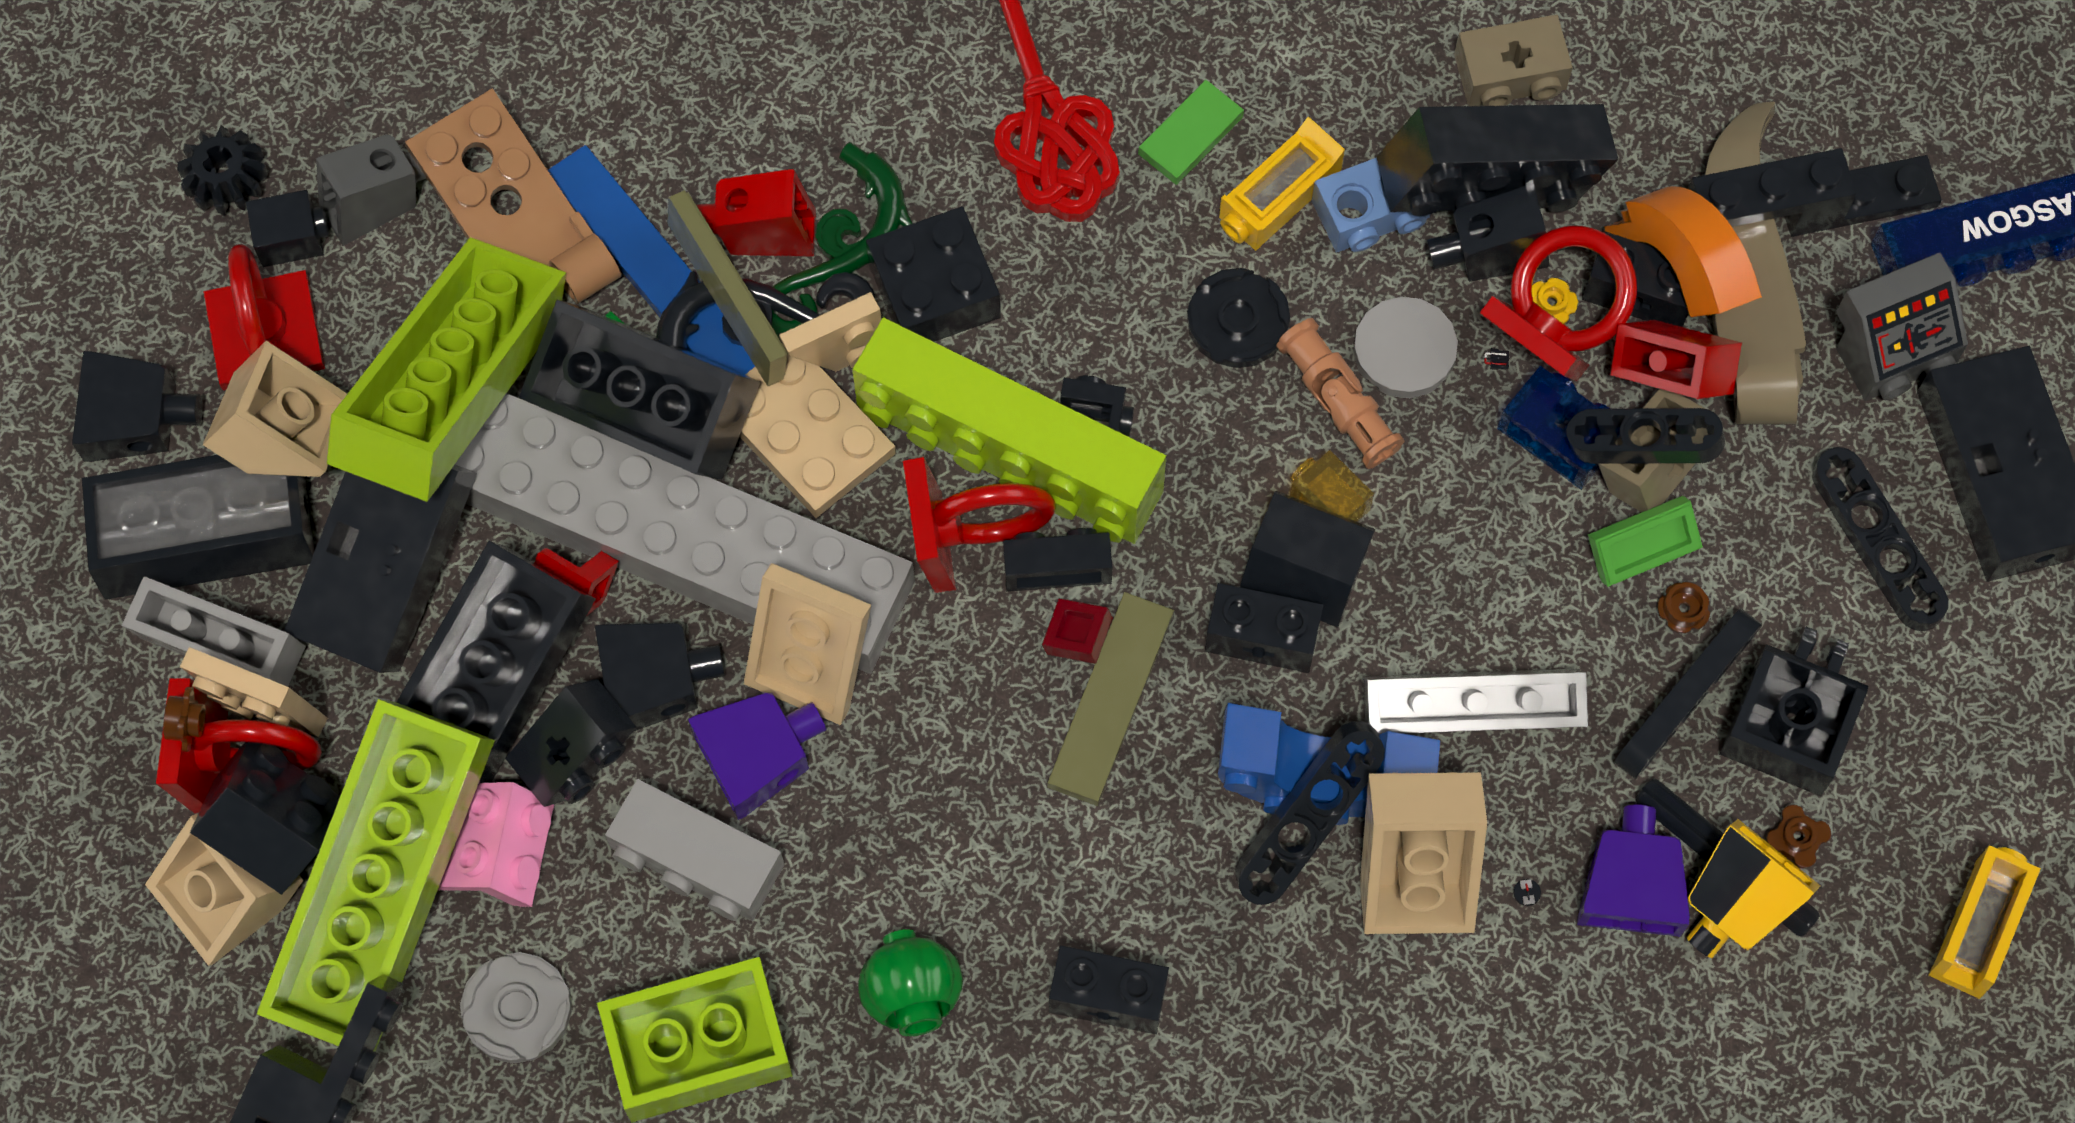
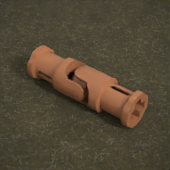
M1308 318L1285 332L1279 339L1276 347L1282 354L1288 353L1304 374L1302 382L1322 408L1331 414L1333 423L1340 433H1348L1364 455L1362 462L1366 468H1374L1399 451L1405 440L1399 433L1393 434L1377 413L1379 406L1371 396H1363L1361 393L1363 388L1359 379L1339 352L1332 353L1317 333L1319 325L1313 318ZM1340 373L1343 374V376H1340L1337 379H1332Z

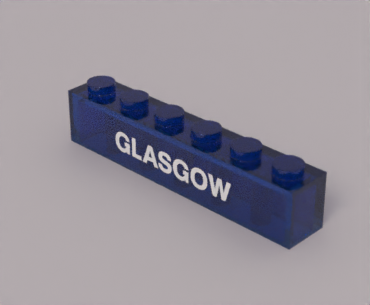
M2075 173L1881 224L1871 246L1883 276L1941 253L1958 285L1966 287L1984 280L1990 272L2006 269L2008 274H2015L2031 268L2037 263V260L2054 256L2056 261L2074 258Z

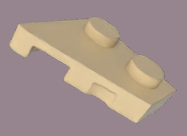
M869 292L780 334L779 337L789 356L835 372L849 365L853 369L881 321L880 308L872 293Z

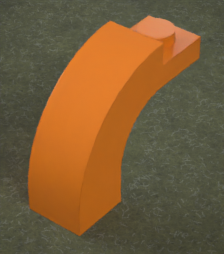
M1677 186L1665 187L1627 201V209L1620 211L1623 220L1604 227L1605 232L1636 242L1649 243L1667 258L1680 282L1690 317L1720 314L1762 297L1752 264L1736 232L1713 204L1692 190Z

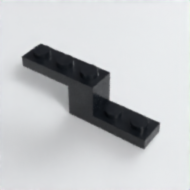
M1842 148L1693 177L1689 184V189L1713 204L1732 227L1785 217L1791 237L1937 208L1942 201L1927 155L1849 170Z
M385 974L367 983L328 1069L280 1045L262 1053L230 1123H269L268 1121L272 1123H350L357 1107L355 1103L351 1102V1098L358 1083L364 1085L376 1068L380 1054L373 1050L381 1033L388 1034L401 1013L403 1003L397 1001V998L404 984Z

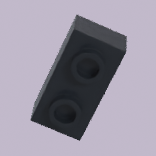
M1078 528L1068 531L1066 536L1045 537L1044 534L1039 532H1025L1015 535L1013 540H1003L1006 592L1112 584L1113 567L1109 532L1097 533L1092 528Z

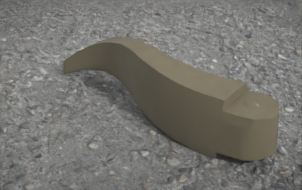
M1775 101L1753 104L1732 120L1714 144L1708 159L1705 175L1760 164L1762 138L1774 116ZM1774 219L1734 226L1732 228L1747 252L1762 296L1759 299L1723 313L1711 315L1713 335L1742 342L1733 394L1736 424L1796 425L1798 395L1803 385L1799 354L1805 351L1806 340L1799 304L1781 239Z

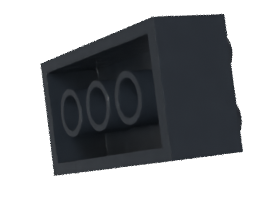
M1604 104L1419 107L1377 156L1390 212H1411L1414 216H1425L1437 211H1454L1457 208L1534 184L1540 208H1548L1551 212L1567 211L1578 204V200L1593 185L1600 182L1602 176L1619 160Z
M557 300L519 398L691 473L722 480L761 382L592 310Z
M489 540L396 703L495 740L478 785L480 783H491L596 598L510 548Z

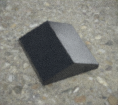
M1275 491L1252 546L1240 588L1323 604L1320 621L1338 628L1375 529Z

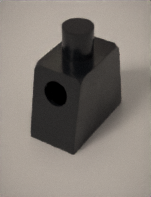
M1534 184L1457 208L1453 211L1456 232L1427 239L1434 270L1464 262L1469 282L1513 274L1515 266L1525 249L1535 239L1546 233ZM1549 256L1541 262L1537 269L1550 267Z
M83 351L72 445L84 462L169 451L172 425H200L203 410L200 394H175L176 383L167 367L161 364Z
M602 624L595 626L604 688L637 728L634 731L697 709L694 682L725 677L720 646L688 650L682 624Z

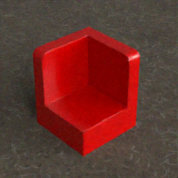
M544 548L537 554L534 563L595 597L596 600L589 610L588 616L605 600L619 561L600 551L579 568L550 549Z

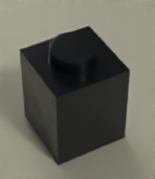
M308 190L246 201L253 248L262 267L324 255L321 238L330 236L328 221L324 207L314 206Z

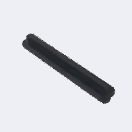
M1653 778L1648 781L1636 797L1637 804L1655 808L1656 820L1708 862L1724 833L1658 779ZM1805 902L1781 923L1794 934L1802 937L1818 921L1820 914L1813 906Z

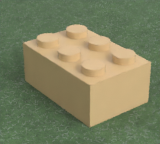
M1481 772L1369 774L1360 873L1364 934L1475 932L1487 831V816Z

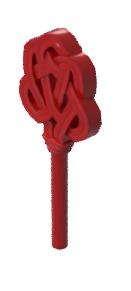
M999 0L1025 78L1023 106L1026 109L1025 111L1007 115L996 127L994 152L1001 166L1016 175L1017 193L1024 207L1037 214L1050 212L1066 222H1083L1094 214L1102 198L1113 193L1119 182L1118 159L1110 145L1114 136L1112 112L1102 100L1087 95L1069 96L1064 100L1060 94V88L1049 76L1044 75L1020 0ZM1042 103L1052 116L1051 120L1042 116ZM1085 119L1091 120L1096 125L1097 129L1090 125ZM1021 135L1019 150H1017L1011 142L1016 136ZM1038 139L1043 141L1041 162L1035 159ZM1059 155L1069 165V170L1057 168ZM1098 166L1102 171L1101 175H1099V172L1097 170ZM1035 185L1040 186L1041 190L1037 189ZM1072 196L1079 197L1077 200L1070 199Z

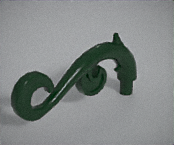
M849 142L842 149L839 156L840 160L857 170V177L865 182L866 198H870L873 194L876 196L878 205L877 216L868 234L854 244H846L842 240L845 235H853L857 238L861 236V225L857 216L847 209H833L829 211L818 222L815 239L819 250L830 260L791 275L772 286L773 288L784 294H789L802 288L823 283L833 274L842 272L853 273L869 264L866 247L867 239L899 228V225L907 226L913 224L908 215L900 179L894 169L874 151L868 154L852 142ZM808 293L800 294V302L818 313L817 305L812 296ZM772 310V328L779 340L780 334L802 324L796 320L786 321L781 319Z

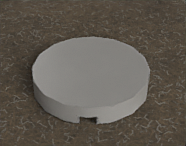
M1401 296L1381 301L1366 312L1356 329L1353 355L1358 371L1366 381L1369 380L1378 387L1379 391L1388 396L1410 399L1431 393L1449 376L1455 365L1458 340L1452 322L1438 307L1423 299Z
M522 952L506 954L507 956L499 957L494 961L491 959L479 966L467 981L460 1002L463 1027L474 1046L491 1059L512 1064L535 1060L552 1050L566 1033L572 1013L570 990L559 971L543 958Z

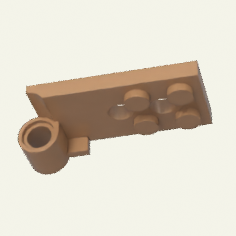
M493 88L405 141L407 150L467 239L472 237L566 272L564 290L576 304H579L621 277V272L604 243L591 231L579 211L575 212ZM474 147L483 148L491 154L493 162L483 172H472L462 162L466 151ZM500 190H511L519 196L521 206L511 215L499 214L491 205L493 195Z

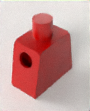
M794 169L720 179L716 183L715 203L696 205L714 235L718 234L730 255L814 256L816 209Z

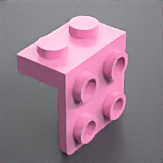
M514 782L480 783L473 796L438 890L482 891L510 905L532 907L554 804L544 807L532 791Z

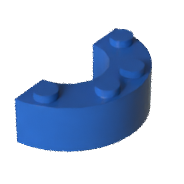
M1228 703L1224 714L1218 769L1219 779L1224 784L1226 790L1264 803L1263 810L1273 815L1331 737L1305 733L1287 726L1281 720V712ZM1386 731L1379 735L1385 749L1384 760L1375 774L1438 773L1440 740ZM1366 739L1360 745L1353 742L1347 745L1351 755L1350 759L1356 753L1363 754L1364 756L1369 753ZM1336 762L1331 764L1338 767L1348 779L1352 777L1346 765L1341 769ZM1333 780L1320 781L1313 787L1311 799L1320 804L1330 803L1338 797L1340 785ZM1368 783L1336 825L1347 824L1349 817H1365Z

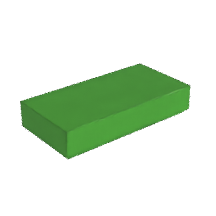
M1205 80L1140 145L1138 155L1177 185L1243 118L1244 109L1209 81Z
M1684 496L1588 534L1599 577L1607 587L1703 548L1691 501Z

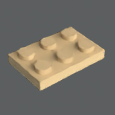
M787 354L784 379L771 386L766 385L756 367L745 374L761 383L739 437L815 518L819 517L895 455V445L820 366Z
M771 563L762 577L744 684L763 693H772L775 698L799 708L813 702L822 718L841 725L851 705L871 604Z
M191 647L188 648L180 665V668L195 678L192 687L208 694L207 698L222 704L221 708L245 719L251 720L255 713L257 714L256 717L262 721L290 726L319 737L328 719L291 688Z

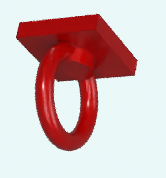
M1586 226L1556 228L1535 239L1520 256L1511 281L1513 307L1492 296L1480 314L1560 374L1578 381L1590 365L1573 352L1592 349L1604 344L1617 334L1618 324L1628 321L1637 296L1635 269L1624 248L1606 233ZM1566 247H1584L1598 253L1611 267L1616 282L1615 299L1608 313L1595 325L1582 330H1571L1563 322L1535 303L1532 297L1533 277L1541 262L1551 253Z
M243 244L233 246L228 254L231 286L203 291L221 389L223 391L227 389L233 373L265 341H268L313 372L325 369L311 287L306 270L262 279L252 251Z
M924 457L903 461L917 562L935 593L956 590L950 551L951 546L1003 542V540H1012L1017 534L1035 532L1042 528L1052 519L1056 510L1054 498L1046 490L1019 483L975 487L943 499L942 491ZM1022 505L1032 507L1026 513L995 522L961 523L960 515L991 506Z
M169 678L167 700L170 695L184 697L186 687H192L194 681L191 678ZM194 688L195 700L198 701V704L205 705L206 715L203 734L201 737H192L191 749L189 752L182 751V741L166 740L162 732L156 784L190 811L199 813L214 779L239 750V748L230 747V742H255L289 749L291 751L282 752L290 762L302 770L314 766L319 761L322 754L321 746L308 733L290 726L256 720H227L228 711L221 708V704L207 698L208 694Z

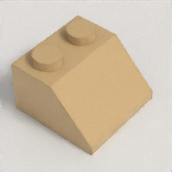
M265 341L233 373L203 446L247 474L320 477L326 472L328 467L327 454L331 414L347 393L268 341Z
M195 814L189 818L145 885L207 965L210 966L279 914L303 880L298 876L282 895L192 835L190 830L198 815Z

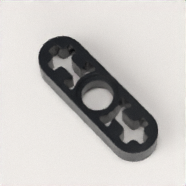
M1704 408L1586 409L1574 415L1567 426V437L1572 453L1580 461L1591 464L1707 463L1717 458L1725 447V434L1720 418L1711 410ZM1642 426H1653L1661 432L1659 439L1654 444L1644 447L1634 444L1631 441V436L1635 430ZM1617 427H1620L1622 445H1616L1614 438H1617ZM1670 427H1676L1677 434H1674L1675 445H1671ZM1706 428L1708 435H1704L1703 443H1693L1692 437L1696 435L1697 429ZM1590 429H1599L1601 435L1596 436L1595 443L1586 444L1584 438L1589 436Z

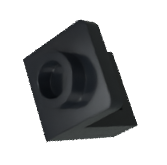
M1083 375L1078 376L1076 379L1064 377L1060 404L1093 420L1109 422V428L1130 437L1134 407L1125 406L1126 387L1109 385L1103 379L1095 376Z

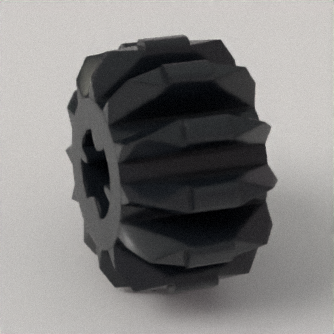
M221 125L216 137L211 138L207 133L200 130L199 140L201 143L199 145L184 144L183 151L187 159L177 162V170L181 178H183L181 180V187L185 195L194 198L198 208L205 212L214 205L216 211L225 216L231 202H235L239 209L245 211L246 201L244 196L246 194L261 198L262 190L258 182L267 180L268 174L264 163H262L264 155L260 146L251 143L248 135L242 130L231 136L228 129ZM227 166V170L217 173V170Z

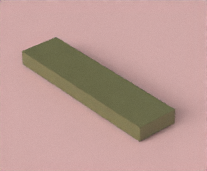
M684 190L668 197V226L767 386H771L783 380L788 352L690 194Z
M1124 592L1097 663L1093 668L1048 780L1047 788L1095 806L1099 805L1174 616V610Z

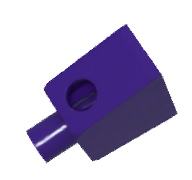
M772 693L760 694L688 719L691 732L738 820L746 817L805 773L809 767L806 755L800 744L827 731L813 702L784 715Z
M1627 805L1623 808L1622 831H1602L1595 846L1578 913L1577 925L1682 936L1689 925L1690 916L1681 842L1676 837L1655 835V808L1646 805Z

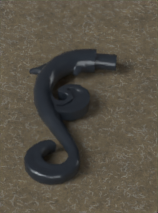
M690 272L683 287L662 312L656 330V338L684 350H687L686 339L697 331L699 327L697 324H690L693 318L704 308L716 303L703 281L698 283L697 272ZM842 272L833 274L821 285L816 296V304L822 309L825 308L827 301L835 295L847 296L852 301L869 292L872 293L875 299V294L867 280L857 274ZM742 278L771 327L772 310L802 324L820 316V314L767 284ZM723 315L721 320L723 334L731 343L742 346Z

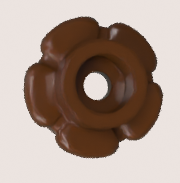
M1689 582L1675 583L1666 589V595L1662 596L1658 601L1657 609L1660 618L1666 619L1668 622L1667 626L1677 633H1689L1693 628L1696 630L1701 629L1709 620V598L1704 590L1696 584ZM1685 604L1689 607V611L1686 613L1681 612L1679 606Z

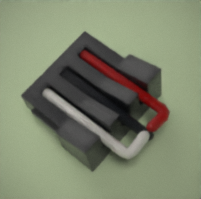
M1491 348L1490 353H1485L1484 362L1485 364H1490V369L1506 370L1509 368V351Z

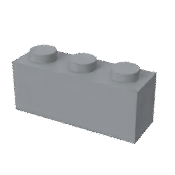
M143 577L121 625L139 638L185 656L188 648L191 647L287 687L306 647L289 633L147 577Z
M639 779L636 780L605 834L610 848L615 850L612 857L617 862L636 872H641L642 868L646 866L662 875L660 882L682 896L688 897L692 890L710 899L707 906L711 910L732 921H736L739 915L751 921L755 919L784 867L781 851Z

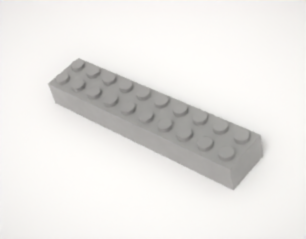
M507 393L455 463L477 473L465 504L591 557L603 551L619 561L617 565L619 569L752 625L755 622L762 577L771 563L871 604L858 667L859 670L869 674L872 673L915 583L913 562L712 478L691 473Z

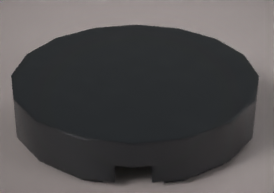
M1245 268L1221 270L1205 278L1196 288V292L1190 300L1187 310L1189 336L1199 352L1217 364L1233 368L1256 366L1274 356L1278 351L1276 345L1279 339L1288 331L1290 324L1288 300L1278 284L1267 276L1265 279L1260 275L1254 274L1253 270Z

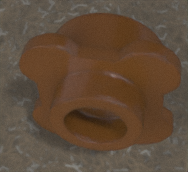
M186 687L184 697L169 696L163 722L164 738L166 740L182 741V751L189 752L191 749L192 737L202 736L205 725V705L198 704V701L195 700L193 687Z
M1789 805L1781 813L1782 822L1778 828L1768 833L1766 842L1788 860L1794 861L1798 868H1810L1816 862L1815 853L1819 846L1830 840L1831 829L1826 822H1816L1806 816L1800 806ZM1794 833H1802L1804 839L1797 841L1794 838Z

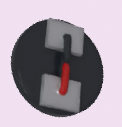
M1523 879L1514 887V898L1523 906H1532L1539 901L1541 889L1535 881Z

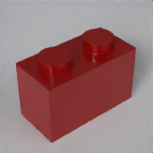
M1657 320L1618 324L1610 375L1696 399L1732 395L1735 389L1742 342Z

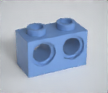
M1377 157L1314 182L1312 203L1336 253L1351 248L1353 252L1363 251L1376 244L1380 239L1379 236L1398 230L1400 234L1413 232L1423 226L1427 218L1430 217V214L1414 216L1411 212H1390ZM1345 208H1353L1358 210L1362 216L1351 219L1343 216L1339 211Z

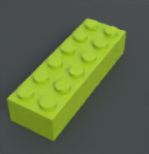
M470 237L331 414L327 464L428 502L537 352L557 300L562 301L566 272Z
M884 317L852 369L857 406L876 426L888 428L889 424L907 432V438L918 447L928 451H933L935 447H938L954 455V462L963 469L975 474H979L981 470L987 471L999 477L1000 484L1019 483L1042 488L1054 498L1056 515L1069 520L1074 519L1076 515L1094 524L1093 529L1097 533L1109 532L1110 541L1119 543L1123 538L1135 544L1163 494L1167 455Z
M381 699L377 700L257 1015L339 1046L367 983L383 974L402 983L495 740L399 703ZM381 1033V1035H380V1037H379V1040H378V1042H377V1044H376V1046H375V1048H374L373 1051H376L377 1046H378V1044H379V1041H380V1039H381L382 1033Z

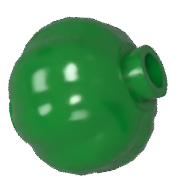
M903 929L887 934L883 938L884 946L874 951L861 969L858 981V994L861 1004L874 1020L890 1029H899V1033L902 1036H919L930 1033L943 1024L942 1018L950 1013L959 999L963 985L960 965L946 947L932 939L916 937L913 930Z

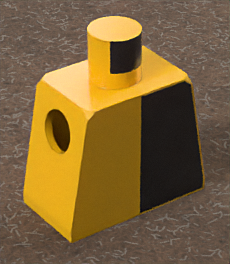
M1737 819L1724 832L1688 897V903L1699 911L1703 918L1689 933L1687 940L1698 951L1709 958H1713L1729 938L1733 939L1742 948L1749 950L1808 901L1819 889L1820 885L1742 821Z

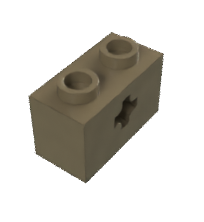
M1558 14L1460 32L1454 53L1468 106H1505L1510 104L1513 99L1532 96L1535 100L1551 99L1560 94L1562 90L1567 89L1573 69Z
M1658 389L1643 409L1704 407L1681 394ZM1642 426L1634 431L1631 441L1638 446H1650L1659 439L1661 432L1653 426ZM1670 427L1671 445H1675L1674 434H1677L1676 427ZM1706 428L1697 429L1696 435L1692 437L1693 443H1703L1704 435H1708ZM1621 436L1616 440V445L1623 444ZM1696 463L1599 464L1608 491L1638 511L1644 512L1663 504Z

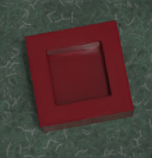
M1058 599L1042 646L1047 655L1096 664L1113 617L1107 607Z

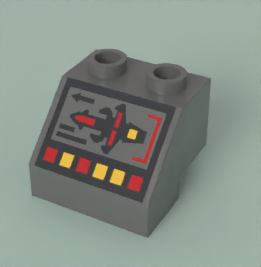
M1941 253L1846 291L1836 311L1845 328V332L1836 350L1864 401L1879 395L1885 401L1902 395L1912 387L1911 382L1927 376L1930 370L1956 364L1968 345L1956 280Z

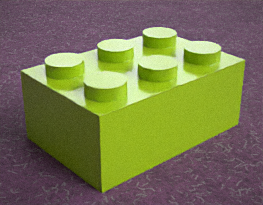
M760 957L597 1003L623 1107L631 1123L793 1076Z

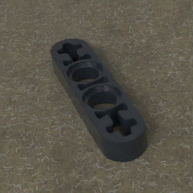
M1835 447L1828 449L1821 454L1813 469L1812 479L1816 489L1901 622L1906 627L1915 631L1933 629L1941 622L1948 610L1949 599L1944 588L1862 460L1855 452L1847 448ZM1830 463H1833L1837 469L1846 466L1850 471L1845 478V483L1851 493L1855 492L1858 487H1861L1863 491L1855 493L1843 503L1841 499L1848 490L1838 477L1831 480L1827 477V473L1831 468ZM1861 505L1874 509L1879 516V525L1873 529H1863L1857 526L1851 516L1852 509ZM1888 549L1901 552L1907 560V570L1898 574L1885 570L1880 563V553ZM1914 575H1917L1919 579L1912 588L1921 600L1930 598L1933 601L1934 605L1929 611L1930 616L1923 610L1914 612L1910 606L1916 598L1909 585L1902 591H1899L1897 586L1904 585Z
M1740 608L1620 752L1614 764L1636 780L1676 733L1675 729L1681 722H1685L1709 693L1708 689L1711 685L1718 682L1762 627V623Z
M1351 721L1342 725L1334 733L1241 856L1235 868V877L1242 896L1249 902L1257 905H1267L1275 902L1284 894L1367 785L1369 774H1375L1384 760L1385 749L1377 730L1371 724L1363 721ZM1366 739L1369 753L1365 756L1356 753L1350 759L1351 755L1347 745L1350 742L1360 745ZM1336 762L1341 769L1346 765L1352 777L1348 779L1338 767L1331 764ZM1333 780L1340 785V793L1334 801L1320 804L1311 799V791L1318 782ZM1290 823L1305 825L1308 828L1306 839L1296 846L1282 844L1278 840V835L1285 825ZM1268 848H1271L1277 855L1273 862L1267 850ZM1270 865L1269 872L1272 880L1269 883L1260 880L1253 886L1250 873L1256 871L1262 874Z

